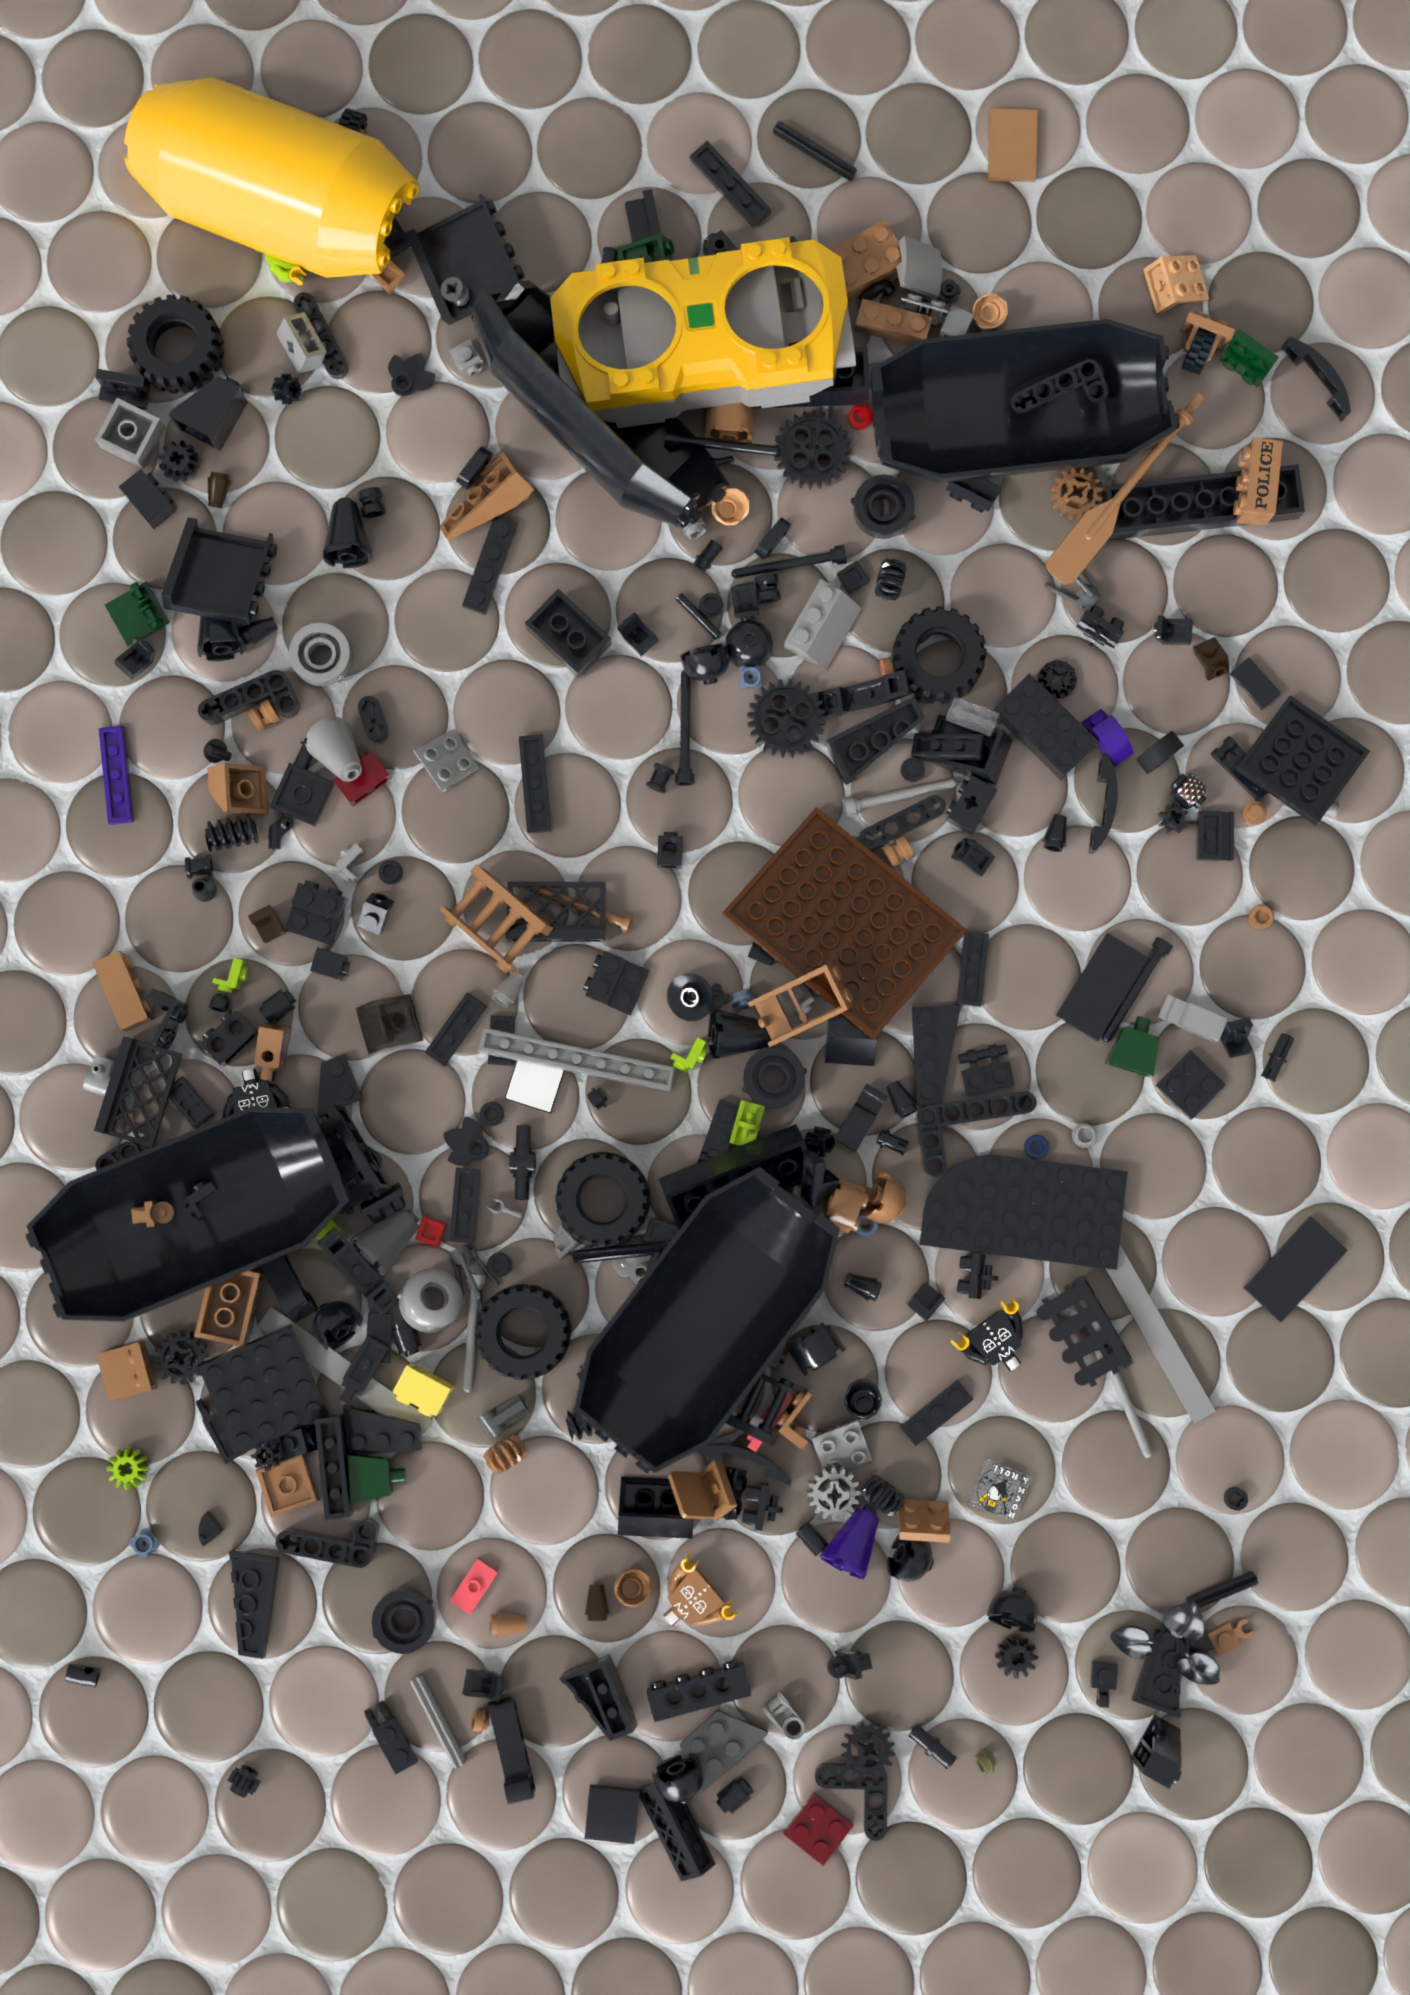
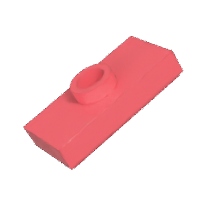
M477 1558L450 1599V1602L471 1614L499 1571Z

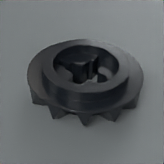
M1054 660L1047 662L1041 668L1038 682L1055 699H1061L1073 692L1076 687L1077 676L1075 669L1068 662ZM1053 672L1057 675L1066 674L1062 679V685L1058 682L1049 684L1054 678Z

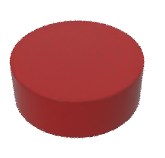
M865 405L853 406L848 414L850 426L855 430L868 428L872 422L871 410Z

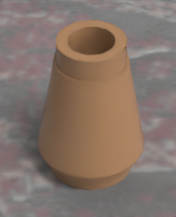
M502 1612L490 1614V1635L500 1637L526 1631V1616Z

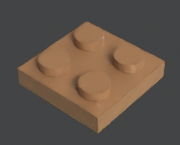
M904 1499L902 1506L898 1510L899 1540L950 1543L948 1502Z

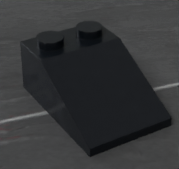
M938 715L932 734H984L986 741L983 760H923L971 778L973 775L983 782L996 785L1013 741L1003 729Z

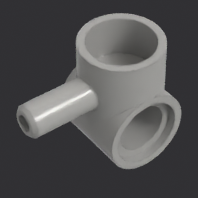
M95 1055L92 1067L89 1068L85 1076L83 1090L105 1096L115 1061Z

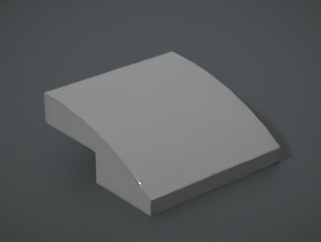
M903 236L898 241L902 262L896 266L900 286L937 299L940 295L942 283L940 249Z

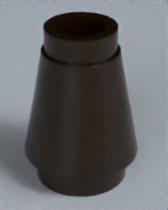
M211 472L210 477H207L208 506L223 508L231 485V481H229L230 475Z
M589 1585L585 1609L587 1621H607L609 1609L604 1585Z

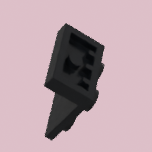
M152 988L147 997L154 1000L152 1005L167 1011L151 1044L166 1048L167 1045L170 1046L176 1037L177 1033L174 1031L179 1023L182 1024L187 1017L188 1011L186 1008L188 1005L162 991Z

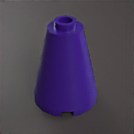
M863 1506L862 1509L857 1508L824 1548L820 1555L821 1559L840 1571L849 1572L852 1577L864 1580L867 1575L879 1518L876 1517L877 1512L866 1506Z

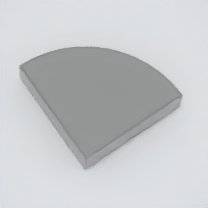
M563 1225L558 1228L554 1238L555 1252L562 1259L579 1243Z

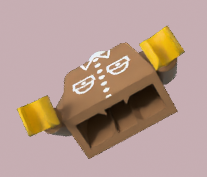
M687 1553L682 1562L672 1571L667 1589L669 1592L668 1600L673 1606L663 1614L665 1619L671 1626H674L682 1618L690 1625L696 1624L698 1626L716 1624L725 1619L732 1620L739 1613V1610L732 1612L729 1608L734 1602L729 1601L725 1605V1600L696 1567L699 1561L697 1560L696 1563L689 1562L688 1558L691 1554Z

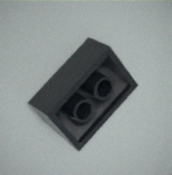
M621 1477L618 1535L693 1539V1519L681 1516L669 1479Z

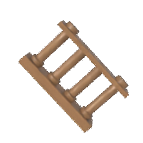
M475 864L470 871L476 877L473 886L453 910L444 906L439 910L445 914L443 919L453 927L457 925L497 960L495 963L497 967L505 973L511 971L517 974L519 969L512 964L514 959L535 934L542 933L548 936L554 928L485 868ZM488 887L493 891L491 895L493 898L469 926L460 916L480 891ZM507 903L511 907L509 909L510 913L486 941L477 933L478 930L500 904ZM523 917L528 922L526 925L528 928L507 954L503 956L494 947L515 921Z

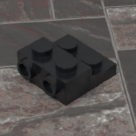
M308 880L305 881V884L298 883L291 903L292 909L285 931L332 946L347 899L342 897V891L329 888L328 892L318 889L319 884Z
M604 950L603 955L598 954L592 967L596 968L593 978L588 976L584 984L583 990L587 991L585 996L631 1016L650 970Z

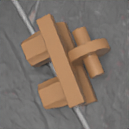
M157 1201L144 1202L145 1207L131 1209L133 1224L146 1222L147 1227L158 1226L159 1223H167L174 1216V1208L168 1202L157 1203Z

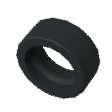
M1171 731L1138 756L1136 761L1146 774H1149L1178 752L1184 744Z

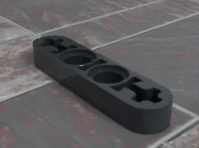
M307 292L299 293L293 302L297 314L306 313L304 307H301V301L305 300L312 314L307 315L309 321L319 320L322 322L321 329L315 332L321 342L327 340L333 344L332 349L326 353L322 363L331 378L342 379L348 373L346 360L314 297ZM333 356L337 364L341 365L339 372L333 369L334 367L330 360Z
M938 795L929 796L861 831L858 841L870 851L875 850L939 818L945 811V801ZM930 801H933L935 804L940 803L939 812L936 813L934 810L926 813L929 818L924 819L923 811L919 806L922 805L923 810L930 807ZM910 811L917 812L920 817L919 822L916 824L908 823L906 814ZM888 822L896 823L898 832L894 835L887 834L884 830L885 824ZM880 827L881 835L885 840L881 841L879 836L874 839V845H870L869 842H863L866 838L865 834L868 833L870 836L878 833L875 828Z

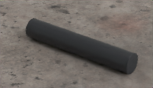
M682 593L675 599L715 640L722 634Z

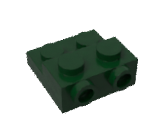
M661 233L617 248L620 261L644 258V263L662 260L672 261L671 254L675 252L672 241Z
M1239 329L1219 360L1227 370L1235 371L1241 375L1245 383L1258 388L1279 357Z

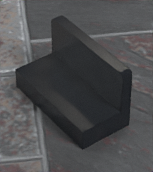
M652 189L644 190L643 198L625 202L632 243L661 233Z

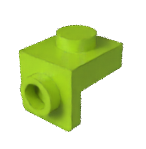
M233 958L228 980L224 981L213 978L212 983L218 985V990L232 993L233 989L240 990L242 981H246L248 977L249 967H246L247 962Z

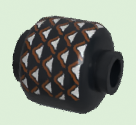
M1182 773L1170 786L1172 789L1170 796L1184 809H1190L1193 806L1197 809L1207 799L1204 796L1207 790L1206 785L1193 774L1185 775Z

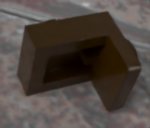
M1215 637L1193 646V653L1204 667L1205 677L1208 681L1229 672L1228 655Z

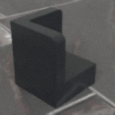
M923 1283L906 1305L927 1321L946 1298L940 1295L928 1283Z

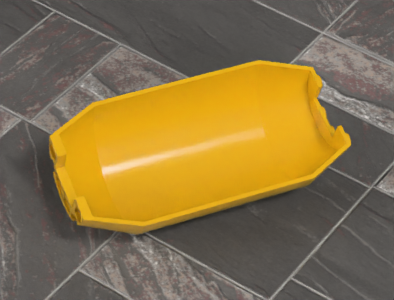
M215 77L154 85V89L145 91L136 103L125 133L124 144L128 146V156H125L124 159L129 173L168 216L326 278L382 273L383 268L389 263L391 251L383 242L392 230L394 216L400 211L402 200L406 205L410 206L419 191V182L380 140Z

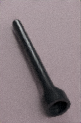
M666 429L665 449L679 448L682 445L778 456L780 454L778 446L682 436L681 433H677L676 430Z
M844 544L834 546V549H830V552L733 569L731 576L733 578H742L831 561L832 564L837 563V565L847 564Z
M683 670L681 672L680 768L678 773L675 774V784L690 786L695 784V774L692 773L690 768V677Z
M1156 937L1152 943L1153 948L1151 951L1153 953L1103 1033L1102 1040L1108 1043L1111 1041L1161 957L1164 958L1165 955H1169L1173 945L1164 939Z

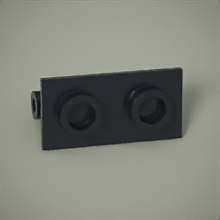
M726 1467L725 1472L737 1506L722 1518H725V1520H737V1516H739L742 1510V1492L747 1486V1470H736L733 1467Z

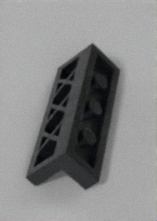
M655 1783L638 1788L640 1789L639 1797L681 1882L701 1877L716 1865L686 1803L666 1800L658 1792ZM652 1791L656 1803L650 1799L647 1792ZM660 1815L666 1819L667 1826L662 1823ZM671 1838L676 1840L679 1849L673 1846ZM682 1861L688 1864L691 1872H686Z

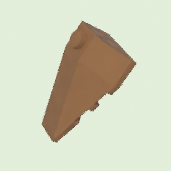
M504 451L480 473L483 478L477 486H470L467 490L469 493L467 499L463 503H458L440 525V529L448 540L518 506L522 501L528 499L531 492L535 490L526 476Z

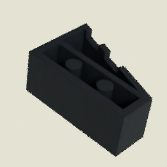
M1154 1714L1130 1759L1143 1775L1167 1789H1170L1172 1784L1176 1785L1182 1774V1771H1180L1182 1767L1181 1732L1178 1727Z

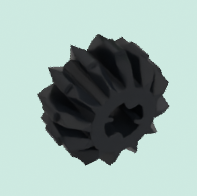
M181 440L178 446L175 441H171V448L163 446L162 449L166 454H159L158 458L162 461L159 464V468L165 470L164 475L166 478L172 476L173 481L178 482L180 477H182L183 481L187 482L188 474L193 477L196 475L193 469L200 468V464L196 461L200 456L197 452H194L195 448L193 445L186 446L185 441ZM178 458H182V459H181V462H182V463L179 464V465H177V464H176V463H178V462H177V459H178Z
M886 558L881 563L875 586L877 597L888 601H895L900 596L906 573L904 562L893 558Z
M873 1475L865 1483L861 1492L866 1501L888 1516H893L900 1509L904 1501V1495L900 1490L877 1475Z
M1018 1634L1014 1635V1642H1011L1010 1638L1006 1636L1005 1641L1007 1645L1004 1646L1001 1643L997 1645L1003 1651L995 1653V1657L1001 1659L997 1663L998 1668L1005 1667L1004 1674L1006 1676L1010 1675L1013 1671L1015 1679H1018L1019 1671H1022L1023 1675L1027 1677L1028 1672L1026 1668L1029 1667L1031 1670L1036 1668L1030 1662L1038 1660L1036 1654H1031L1036 1650L1035 1645L1028 1646L1029 1639L1027 1637L1023 1638L1020 1642ZM1012 1653H1019L1022 1658L1014 1660L1011 1655Z

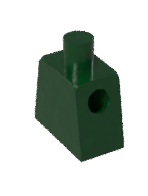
M1137 1016L1134 1029L1123 1027L1106 1058L1105 1064L1142 1076L1153 1077L1158 1037L1148 1034L1151 1020Z
M364 1454L348 1456L350 1504L389 1496L393 1493L392 1484L406 1483V1469H392L391 1458Z

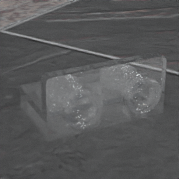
M954 697L946 716V720L987 736H991L994 728H999L1002 721L1000 713Z

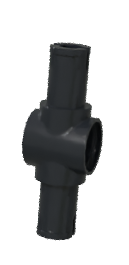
M529 1125L516 1126V1147L513 1148V1152H510V1174H513V1178H515V1200H529L530 1178H532V1174H535L536 1153L530 1147L531 1126Z

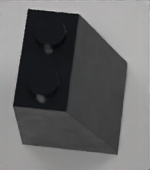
M217 376L171 410L169 416L179 430L221 451L248 401L237 381L230 377H227L225 380Z

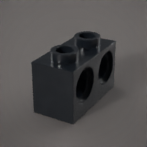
M237 1010L227 1012L220 1019L222 1023L216 1029L211 1028L202 1036L204 1040L200 1045L221 1066L228 1064L258 1035V1030ZM240 1021L243 1029L241 1033L234 1035L232 1025ZM222 1038L225 1042L224 1049L217 1052L214 1049V1043L217 1039Z

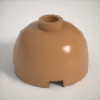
M886 1172L879 1173L872 1179L876 1182L872 1189L867 1186L865 1193L869 1194V1200L866 1207L861 1208L860 1211L864 1212L862 1214L863 1217L871 1221L888 1223L898 1215H902L906 1209L905 1188L895 1177Z

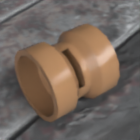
M268 699L261 702L258 708H251L247 711L248 716L259 732L266 729L267 724L276 723L280 720Z
M903 835L895 840V844H886L881 847L887 862L892 868L898 866L902 858L909 860L914 857V853Z

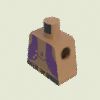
M269 1022L259 1026L254 1063L255 1065L262 1066L260 1079L275 1081L276 1070L285 1066L292 1026L276 1023L270 1024ZM269 1051L273 1053L274 1058L269 1055Z

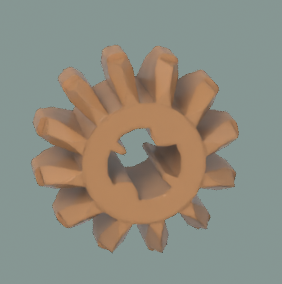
M509 1435L491 1446L484 1454L488 1468L494 1474H499L515 1466L527 1454L523 1441L517 1435Z

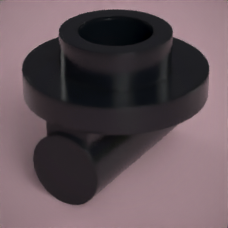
M220 739L208 741L203 750L204 757L211 763H218L222 760L228 762L232 757L231 752L227 751L226 744Z

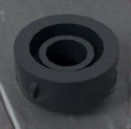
M876 475L867 479L858 488L855 497L851 498L853 514L857 525L863 532L874 538L887 539L897 536L907 528L910 521L916 518L915 514H913L915 503L911 489L904 481L893 475ZM878 499H887L894 504L895 511L888 517H880L873 511L872 504Z
M775 1046L763 1048L753 1054L746 1063L742 1091L747 1093L755 1103L765 1108H783L795 1101L802 1092L807 1068H803L798 1057L788 1049ZM776 1066L784 1071L786 1081L781 1088L772 1090L764 1085L762 1074L766 1068Z
M404 1587L390 1591L379 1601L372 1615L373 1638H376L380 1645L393 1653L407 1654L419 1650L430 1639L436 1627L434 1601L414 1588ZM408 1609L412 1611L416 1618V1625L412 1630L401 1631L397 1629L393 1622V1615L397 1610Z

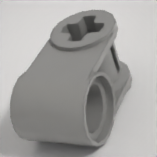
M779 1690L777 1696L767 1705L763 1704L761 1708L788 1739L797 1740L805 1732L804 1719L786 1695ZM794 1720L801 1725L800 1730L795 1733L787 1729V1724Z

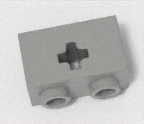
M303 312L284 317L276 334L298 374L318 369L327 351L306 313Z

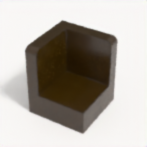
M271 905L248 915L249 920L256 927L264 943H268L286 934L274 907Z

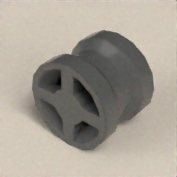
M450 277L443 282L441 294L450 304L460 307L468 302L470 290L459 278Z

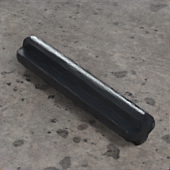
M1250 1571L1191 1595L1186 1600L1189 1602L1194 1599L1198 1607L1201 1608L1257 1585L1258 1579L1255 1573Z

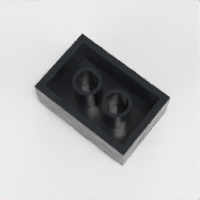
M559 588L525 622L526 629L578 679L612 645L611 637Z

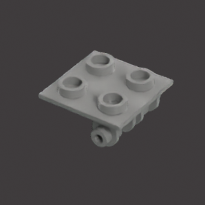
M909 292L908 296L903 295L901 300L906 301V304L901 303L900 309L916 313L919 305L918 313L921 314L922 307H926L925 315L927 316L929 309H932L930 317H932L931 324L937 326L944 324L947 316L943 315V312L948 313L949 308L945 307L946 302L932 299L931 303L922 300V295Z
M453 730L413 751L417 759L420 760L426 771L430 774V777L437 784L438 789L443 790V792H447L452 788L451 785L480 769Z
M850 1420V1423L840 1427L837 1425L835 1429L829 1428V1431L819 1435L816 1433L814 1437H811L821 1466H824L827 1471L830 1470L831 1464H834L835 1469L838 1471L841 1466H844L846 1472L872 1462L858 1420Z

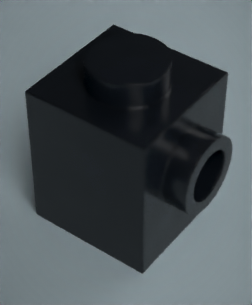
M722 230L716 234L711 233L708 235L703 244V254L705 256L738 250Z

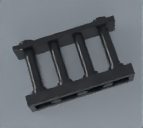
M762 1373L753 1385L741 1413L738 1412L736 1416L732 1414L725 1424L768 1445L774 1446L778 1436L772 1434V1425L787 1393L798 1395L799 1391L794 1389V1383L781 1377L777 1381ZM765 1382H768L779 1388L763 1423H760L757 1427L750 1423V1415Z

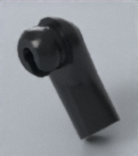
M886 279L871 285L859 298L861 301L862 299L873 301L882 292L885 297H889L894 293L895 287L891 284L890 280Z
M283 816L270 825L268 849H281V837L293 827L291 818Z

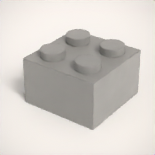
M116 398L95 441L101 449L144 469L166 427L160 418Z

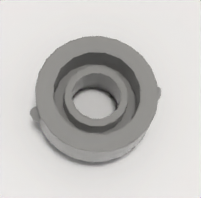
M312 623L301 628L294 634L289 646V658L293 669L301 679L314 686H329L345 679L344 676L349 671L352 663V649L345 635L338 628L327 623ZM322 645L330 647L332 657L325 665H315L311 662L310 655L315 648Z
M436 1268L420 1270L413 1274L397 1295L399 1308L405 1321L412 1328L425 1333H436L449 1327L459 1316L463 1303L466 1302L461 1286L456 1278L450 1273ZM430 1289L437 1291L442 1297V1307L438 1310L426 1308L421 1302L422 1292Z

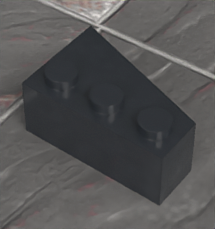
M610 1654L565 1671L559 1678L575 1695L574 1698L577 1702L581 1703L589 1712L591 1719L610 1741L633 1733L638 1726Z

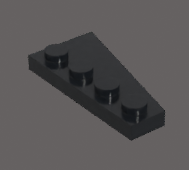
M961 1005L911 1008L916 1105H936L942 1103Z
M230 1550L229 1558L232 1562L231 1579L234 1584L235 1595L233 1601L237 1616L238 1655L263 1659L266 1657L280 1557Z

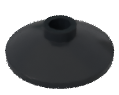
M684 973L674 978L667 990V1001L670 1009L677 1017L685 1021H698L710 1012L713 1006V992L708 982L701 976L694 973ZM691 991L696 994V999L691 997Z

